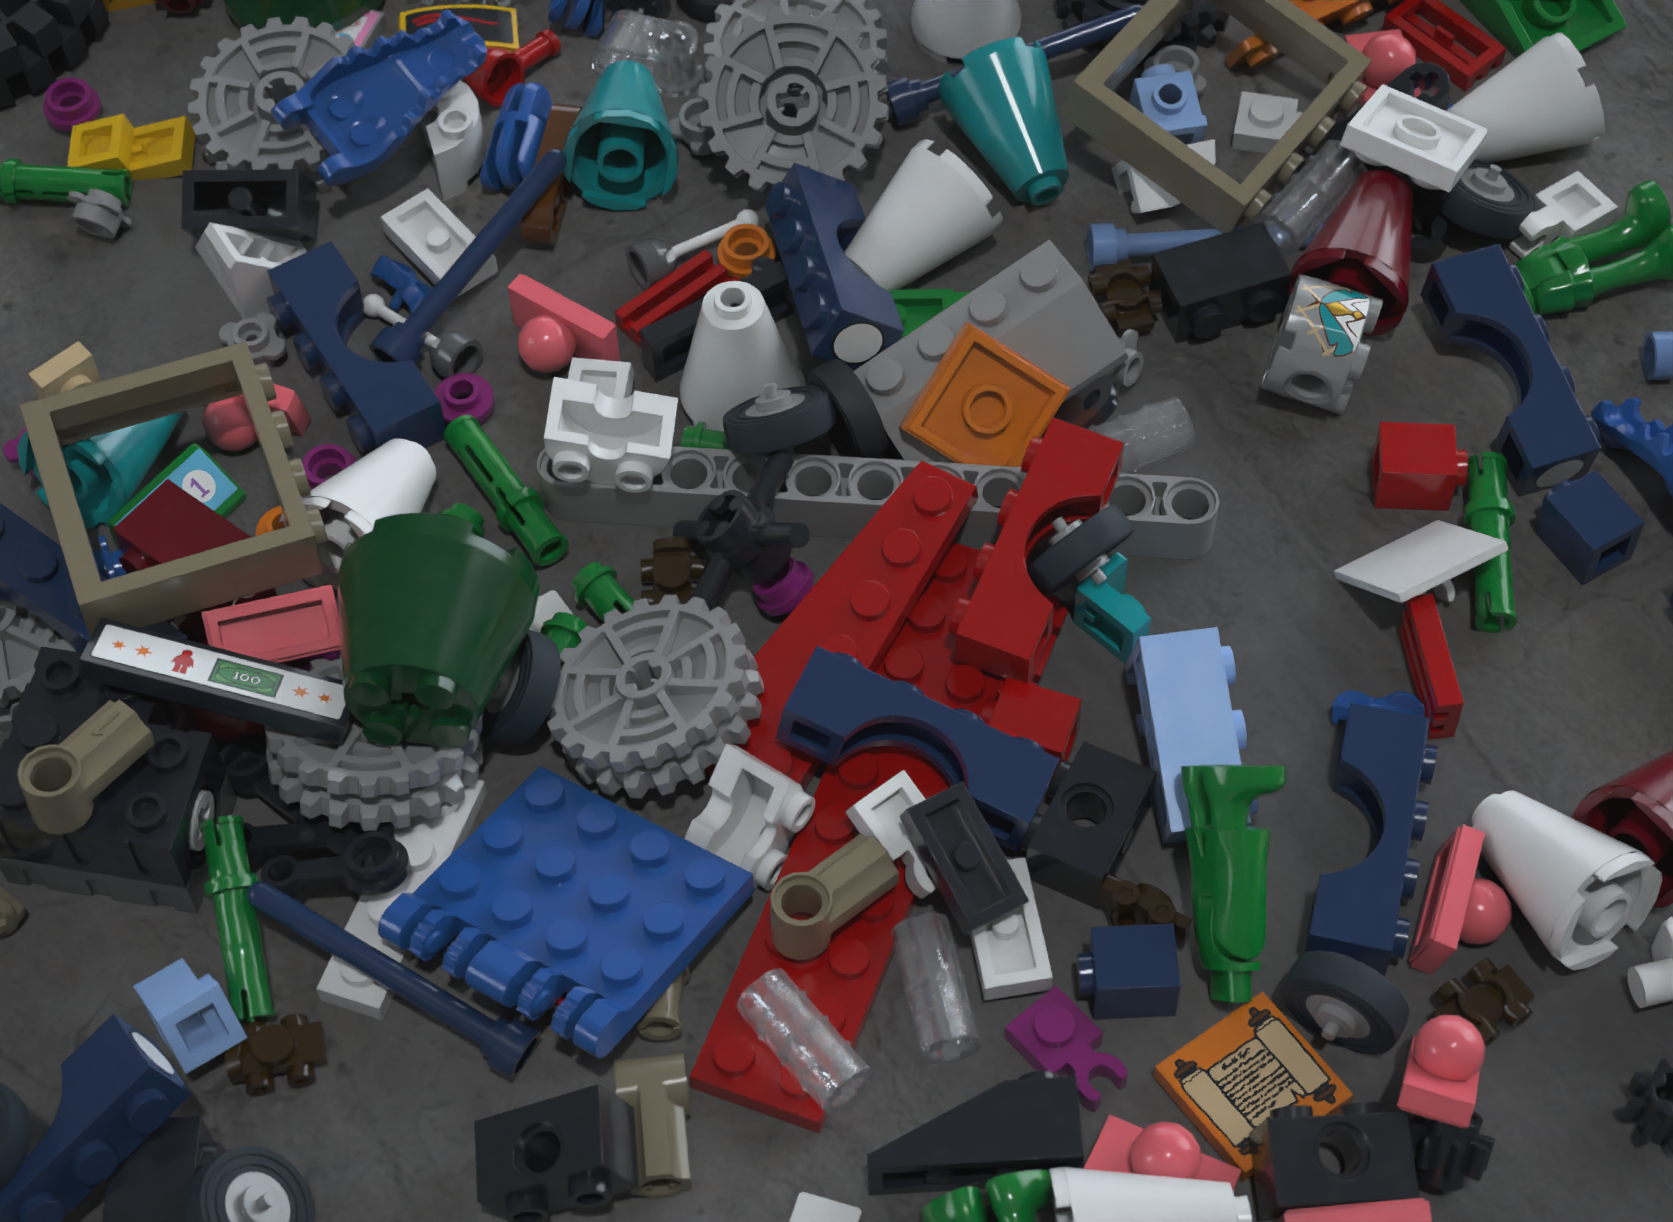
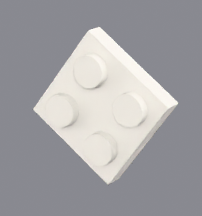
M1382 84L1348 123L1340 146L1354 151L1360 160L1375 166L1387 165L1409 175L1415 184L1431 190L1442 189L1450 193L1482 150L1490 130Z

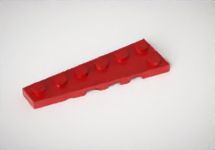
M922 460L918 463L755 654L754 659L759 667L756 671L759 672L764 684V692L756 695L762 705V710L759 718L747 721L752 734L746 743H733V745L740 747L801 785L803 791L806 789L822 760L779 741L775 737L783 708L816 646L832 653H846L859 660L866 669L873 672L876 671L978 499L976 485ZM711 764L704 769V772L712 776L716 765Z

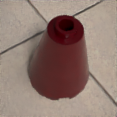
M1373 170L1361 174L1294 264L1291 272L1289 294H1291L1300 274L1311 278L1314 277L1383 300L1372 334L1363 332L1362 335L1366 337L1383 335L1398 327L1409 304L1413 192L1409 184L1398 174L1388 170Z
M1672 749L1594 789L1580 801L1571 818L1647 854L1656 863L1653 866L1662 875L1659 894L1653 907L1657 908L1673 904Z

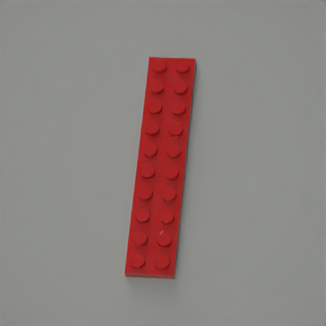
M952 542L875 673L892 681L901 680L911 683L919 688L926 697L952 709L960 708L971 711L980 717L988 698L998 700L996 686L1001 676L956 660V635L949 633L948 630L959 599L962 596L971 599L979 580L973 578V572L981 550ZM894 746L866 748L850 755L836 767L827 764L813 796L816 801L813 814L807 824L797 832L775 884L781 878L791 873L809 872L857 837L860 832L845 812L902 770L906 771L925 799L950 788L947 779L925 757L911 750ZM900 857L892 862L899 871L898 884L832 933L828 947L820 955L811 959L796 960L788 958L777 951L772 943L770 932V893L689 1076L691 1089L816 1133H821L918 898L907 885L905 879L906 865ZM795 912L789 915L790 918L799 921L809 920L814 917L806 912Z

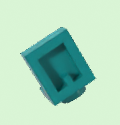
M1116 552L1109 558L1110 561L1100 568L1107 577L1104 582L1097 586L1090 576L1081 583L1077 581L1074 587L1075 607L1073 623L1126 664L1138 638L1149 636L1151 617L1147 615L1144 607L1138 600L1124 593L1128 559L1119 552Z

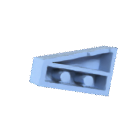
M1218 627L1139 637L1124 666L1127 685L1137 684L1142 714H1136L1135 722L1139 737H1146L1150 767L1147 768L1157 771L1153 803L1163 844L1187 841L1185 828L1191 827L1188 801L1181 783V766L1241 765L1239 750L1246 749L1247 747L1244 716L1240 709L1232 710L1228 685H1234L1236 682L1234 656L1229 645L1221 646ZM1258 798L1253 801L1249 808L1247 826L1251 823L1250 814H1257Z

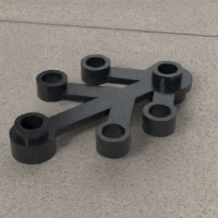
M254 736L241 737L231 741L222 749L220 756L231 781L233 791L248 797L260 795L295 822L256 827L249 823H244L243 830L245 842L248 843L246 848L249 866L257 863L265 852L328 847L338 855L297 861L296 858L289 855L276 856L263 865L260 872L262 881L269 883L294 899L303 892L305 886L344 882L355 893L365 896H377L396 889L407 878L410 871L409 855L404 845L393 837L394 825L391 822L380 823L376 831H365L364 834L358 835L348 827V824L343 828L329 826V817L323 814L310 819L301 814L299 801L286 804L280 798L279 785L271 784L268 775L267 744L265 740ZM291 875L286 880L276 881L278 878L282 876Z

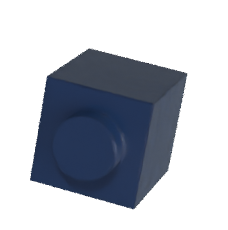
M1594 470L1574 482L1571 479L1563 480L1548 491L1542 500L1543 508L1535 534L1583 586L1632 558L1645 522L1599 472Z
M1174 923L1091 927L1088 953L1077 954L1076 971L1079 995H1091L1093 1020L1176 1016L1181 983Z

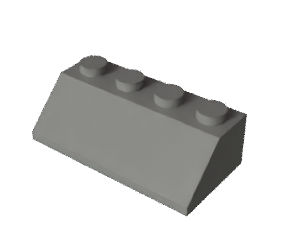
M1049 239L854 370V373L873 400L881 417L888 445L899 460L956 463L900 428L899 425L965 321L979 328L1070 387L1071 390L1064 401L1095 379L1110 372L1129 359L1082 278Z

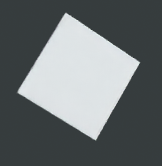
M1436 520L1334 570V574L1337 580L1399 603H1403L1417 595H1424L1427 590L1433 587L1437 598L1451 602L1455 597L1451 578L1509 549L1507 542Z

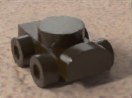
M1128 259L1119 261L1117 264L1096 266L1095 274L1088 275V288L1093 298L1104 296L1105 301L1099 302L1098 306L1109 324H1115L1119 337L1127 329H1132L1138 333L1154 329L1152 315L1162 313V301L1157 290L1144 293L1141 290L1143 287L1151 286V274L1148 265L1143 263L1132 267Z
M663 537L653 541V558L641 559L642 583H653V590H641V599L646 598L649 605L659 604L664 595H677L681 604L687 603L695 589L692 588V581H699L705 571L704 556H691V543L689 539L685 537Z
M1111 873L1108 874L1101 885L1099 906L1111 911L1108 920L1109 926L1174 923L1176 945L1182 948L1185 946L1190 936L1192 918L1176 911L1172 900L1165 892L1150 884L1140 883L1136 885L1128 880L1123 881Z
M1485 958L1475 964L1467 973V976L1475 984L1474 986L1465 990L1460 982L1453 978L1444 983L1435 992V997L1442 1006L1432 1011L1430 1018L1433 1019L1440 1015H1459L1473 1023L1480 1032L1485 1047H1487L1500 1035V1031L1497 1028L1499 1022L1505 1020L1510 1028L1514 1029L1532 1016L1533 1010L1528 1004L1533 1002L1535 995L1509 964L1498 970L1489 958Z
M299 1013L286 1015L280 1020V1025H266L262 1022H249L242 1025L247 1038L224 1051L226 1070L230 1082L245 1081L246 1093L250 1096H264L274 1090L273 1075L284 1072L287 1074V1082L290 1087L304 1088L310 1086L315 1082L314 1066L328 1064L321 1021L308 1023V1017Z

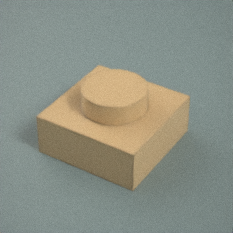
M79 341L28 373L38 399L102 382L93 355Z

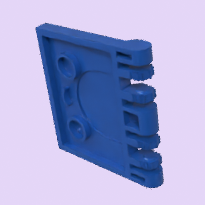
M539 766L413 893H401L388 906L380 918L378 934L381 938L403 950L408 949L415 956L427 961L428 959L431 960L434 955L436 956L437 952L442 950L459 933L457 939L452 941L451 945L447 947V951L443 955V966L441 968L458 980L461 977L465 978L466 984L505 1007L510 1008L517 1004L516 1010L532 1021L544 1015V1012L547 1009L549 1010L567 992L566 999L561 1001L559 1007H556L550 1029L556 1031V1034L567 1040L572 1038L574 1045L595 1057L603 1058L610 1053L754 892L753 873Z

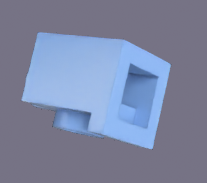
M1159 64L1146 69L1142 73L1141 78L1134 80L1129 101L1133 107L1186 145L1203 141L1207 129V121L1205 115L1201 113L1191 70L1176 72L1174 66L1170 64Z
M183 958L133 986L161 1038L185 1074L247 1038L218 982L215 979L213 980L209 973L197 979Z

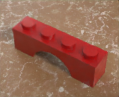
M1052 417L1043 439L1036 436L1032 437L1021 465V472L1027 474L1019 491L1011 488L1008 490L999 511L997 524L1003 526L998 540L995 545L986 542L978 556L973 572V578L979 580L971 599L964 596L959 599L953 612L948 631L956 635V660L1003 678L1009 677L1030 683L1052 632L1054 604L1043 596L1033 584L1026 568L1027 560L1035 547L1043 539L1056 532L1051 523L1060 516L1069 526L1078 519L1084 523L1106 508L1121 473L1124 442Z

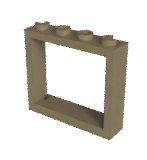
M1149 0L1073 81L1061 115L1222 233L1236 230L1246 217L1252 221L1255 218L1259 219L1273 199V195L1269 191L1276 183L1285 188L1292 181L1305 162V158L1301 154L1308 146L1317 151L1324 144L1337 124L1333 117L1339 110L1345 115H1349L1352 112L1357 101L1367 91L1368 87L1361 80L1372 60L1288 0H1210L1327 84L1325 89L1246 179L1239 184L1113 92L1197 1Z
M246 341L20 404L78 605L90 637L100 618L142 628L323 573L317 548L318 543L328 541L323 520L318 507L308 510L304 507L302 497L311 495L302 461L300 458L288 461L284 449L293 447L294 444L283 410L271 413L268 401L277 399L268 366L266 363L254 365ZM242 395L288 527L102 581L61 446Z

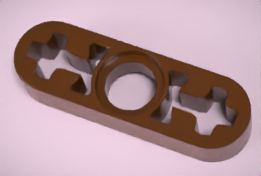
M556 103L552 105L535 165L547 151L551 149L563 151L565 139L583 106ZM564 169L521 219V234L524 242L545 245L556 244L574 183L571 179L569 183L564 175Z

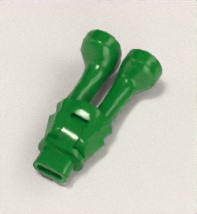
M1648 180L1637 184L1628 192L1624 216L1615 223L1583 235L1570 238L1559 236L1549 245L1544 244L1541 247L1535 248L1514 264L1521 273L1524 283V294L1534 314L1537 312L1543 316L1567 313L1574 309V307H1589L1594 297L1609 290L1654 280L1673 281V224L1671 225L1670 208L1662 188L1655 181ZM1644 248L1614 262L1594 268L1589 267L1591 262Z

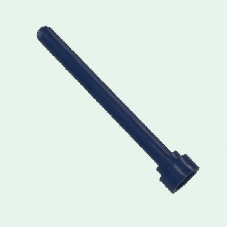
M1134 4L1035 41L1041 44L1047 60L1116 36L1143 6ZM1034 41L1027 43L1025 45L1033 47ZM964 66V67H961V68H958V69H956V70L950 71L949 73H950L952 79H953L960 71H962V70L965 68V66ZM944 74L920 82L918 77L908 81L906 76L887 82L888 92L886 96L898 127L919 120V113L929 110V103L940 100L937 88Z
M559 149L547 151L404 323L396 322L392 328L385 326L369 345L370 351L380 362L412 360L416 365L422 358L420 350L425 345L422 338L565 168L567 158L563 151Z
M257 881L249 886L246 896L251 906L480 1044L479 1052L488 1057L487 1065L513 1080L530 1059L541 1036L539 1030L517 1017L511 1022L502 1016L496 1021L267 882Z

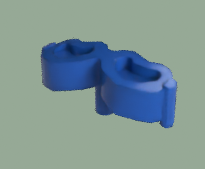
M380 255L369 273L370 276L383 278L389 285L397 289L389 303V306L394 310H399L405 301L412 313L432 290L431 287L416 278L417 274L413 268L396 260L389 259L388 256Z

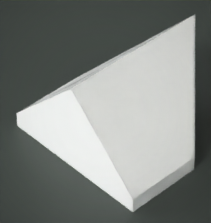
M211 222L195 246L243 319L254 318L256 314L261 312H270L266 298L274 295L267 270L307 252L302 243L297 240Z

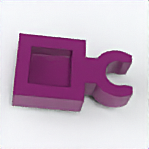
M1057 985L1005 1026L1004 1038L1036 1071H1050L1056 1073L1059 1077H1063L1066 1074L1068 1076H1076L1079 1104L1091 1112H1096L1100 1108L1102 1097L1090 1085L1089 1081L1099 1076L1106 1077L1119 1090H1122L1127 1084L1128 1072L1124 1064L1111 1054L1096 1053L1095 1051L1102 1045L1103 1031Z

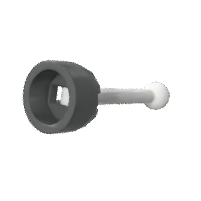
M742 210L738 213L736 220L673 247L656 238L637 242L626 249V259L630 272L637 284L646 290L674 271L677 257L723 238L725 233L736 225L754 224L758 226L759 217L753 210Z
M370 294L363 299V311L367 316L373 318L380 316L393 325L396 322L404 323L406 321V318L386 307L381 296ZM450 330L441 333L437 338L427 332L422 338L424 343L430 347L429 355L432 366L445 378L460 373L474 374L481 363L483 355L482 345L465 333Z

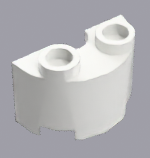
M460 80L420 121L427 148L431 147L433 152L434 172L443 201L463 194L468 190L467 181L478 172L480 166L482 167L486 155V143L478 100L470 87Z
M553 377L544 433L546 453L553 460V474L566 482L577 483L587 480L598 484L617 485L620 489L631 493L645 492L650 489L653 477L663 472L670 460L678 398L634 391L627 398H611L602 394L597 384Z
M726 744L708 783L713 788L710 801L703 812L692 820L684 839L753 873L754 890L761 886L765 890L770 891L773 889L784 861L788 857L784 853L795 833L800 831L811 818L816 801L812 796L805 793L801 785L740 747Z

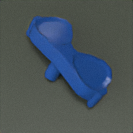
M1348 690L1340 693L1336 697V701L1332 703L1331 721L1333 724H1337L1339 720H1346L1350 703L1422 717L1425 714V705L1420 703L1414 695L1404 691L1393 692L1384 698H1374L1356 690Z

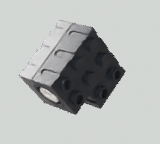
M41 646L34 663L35 672L31 682L25 686L11 721L13 728L8 740L4 739L0 749V869L7 882L30 886L31 883L45 885L50 890L92 897L94 894L110 896L112 900L151 907L164 905L174 907L176 911L198 914L205 895L203 884L210 880L203 835L200 832L199 824L205 820L213 819L215 825H220L218 817L232 815L237 802L236 794L233 791L231 781L212 733L193 730L186 710L183 707L184 705L181 703L78 677L81 652ZM109 700L113 702L122 701L133 709L141 721L151 730L155 744L93 799L92 815L82 827L74 832L62 835L49 834L39 829L32 820L19 784L17 772L21 761L28 753L38 747L62 743ZM62 787L53 789L50 792L57 791Z

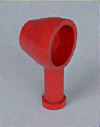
M543 29L536 34V38L514 52L502 48H487L486 61L473 73L464 77L463 80L481 100L492 106H502L508 90L513 85L523 83L526 70L545 58H552L560 53V41L553 31Z

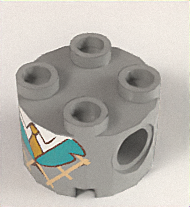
M1300 274L1282 315L1284 319L1279 333L1277 332L1262 377L1261 388L1332 413L1343 415L1354 381L1348 380L1347 377L1357 381L1360 379L1370 351V345L1365 344L1366 336L1362 335V333L1372 334L1383 300Z

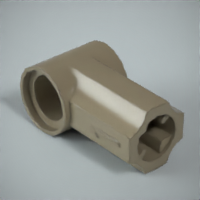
M109 700L62 743L38 747L28 753L21 761L17 772L19 784L32 820L39 829L49 834L62 835L74 832L82 827L92 815L93 799L155 744L151 730L141 721L133 709L120 700L117 702ZM62 787L57 791L50 792L53 789Z
M859 834L809 872L791 873L781 878L774 885L770 896L771 940L777 951L788 958L796 960L811 959L820 955L828 947L832 933L898 884L899 871L892 863L888 851L873 836L868 838ZM795 912H806L814 917L809 920L799 921L790 918L789 915Z
M684 1052L614 1060L616 1096L634 1107L639 1188L630 1190L631 1195H641L651 1200L675 1197L683 1190L691 1189L685 1116H691Z

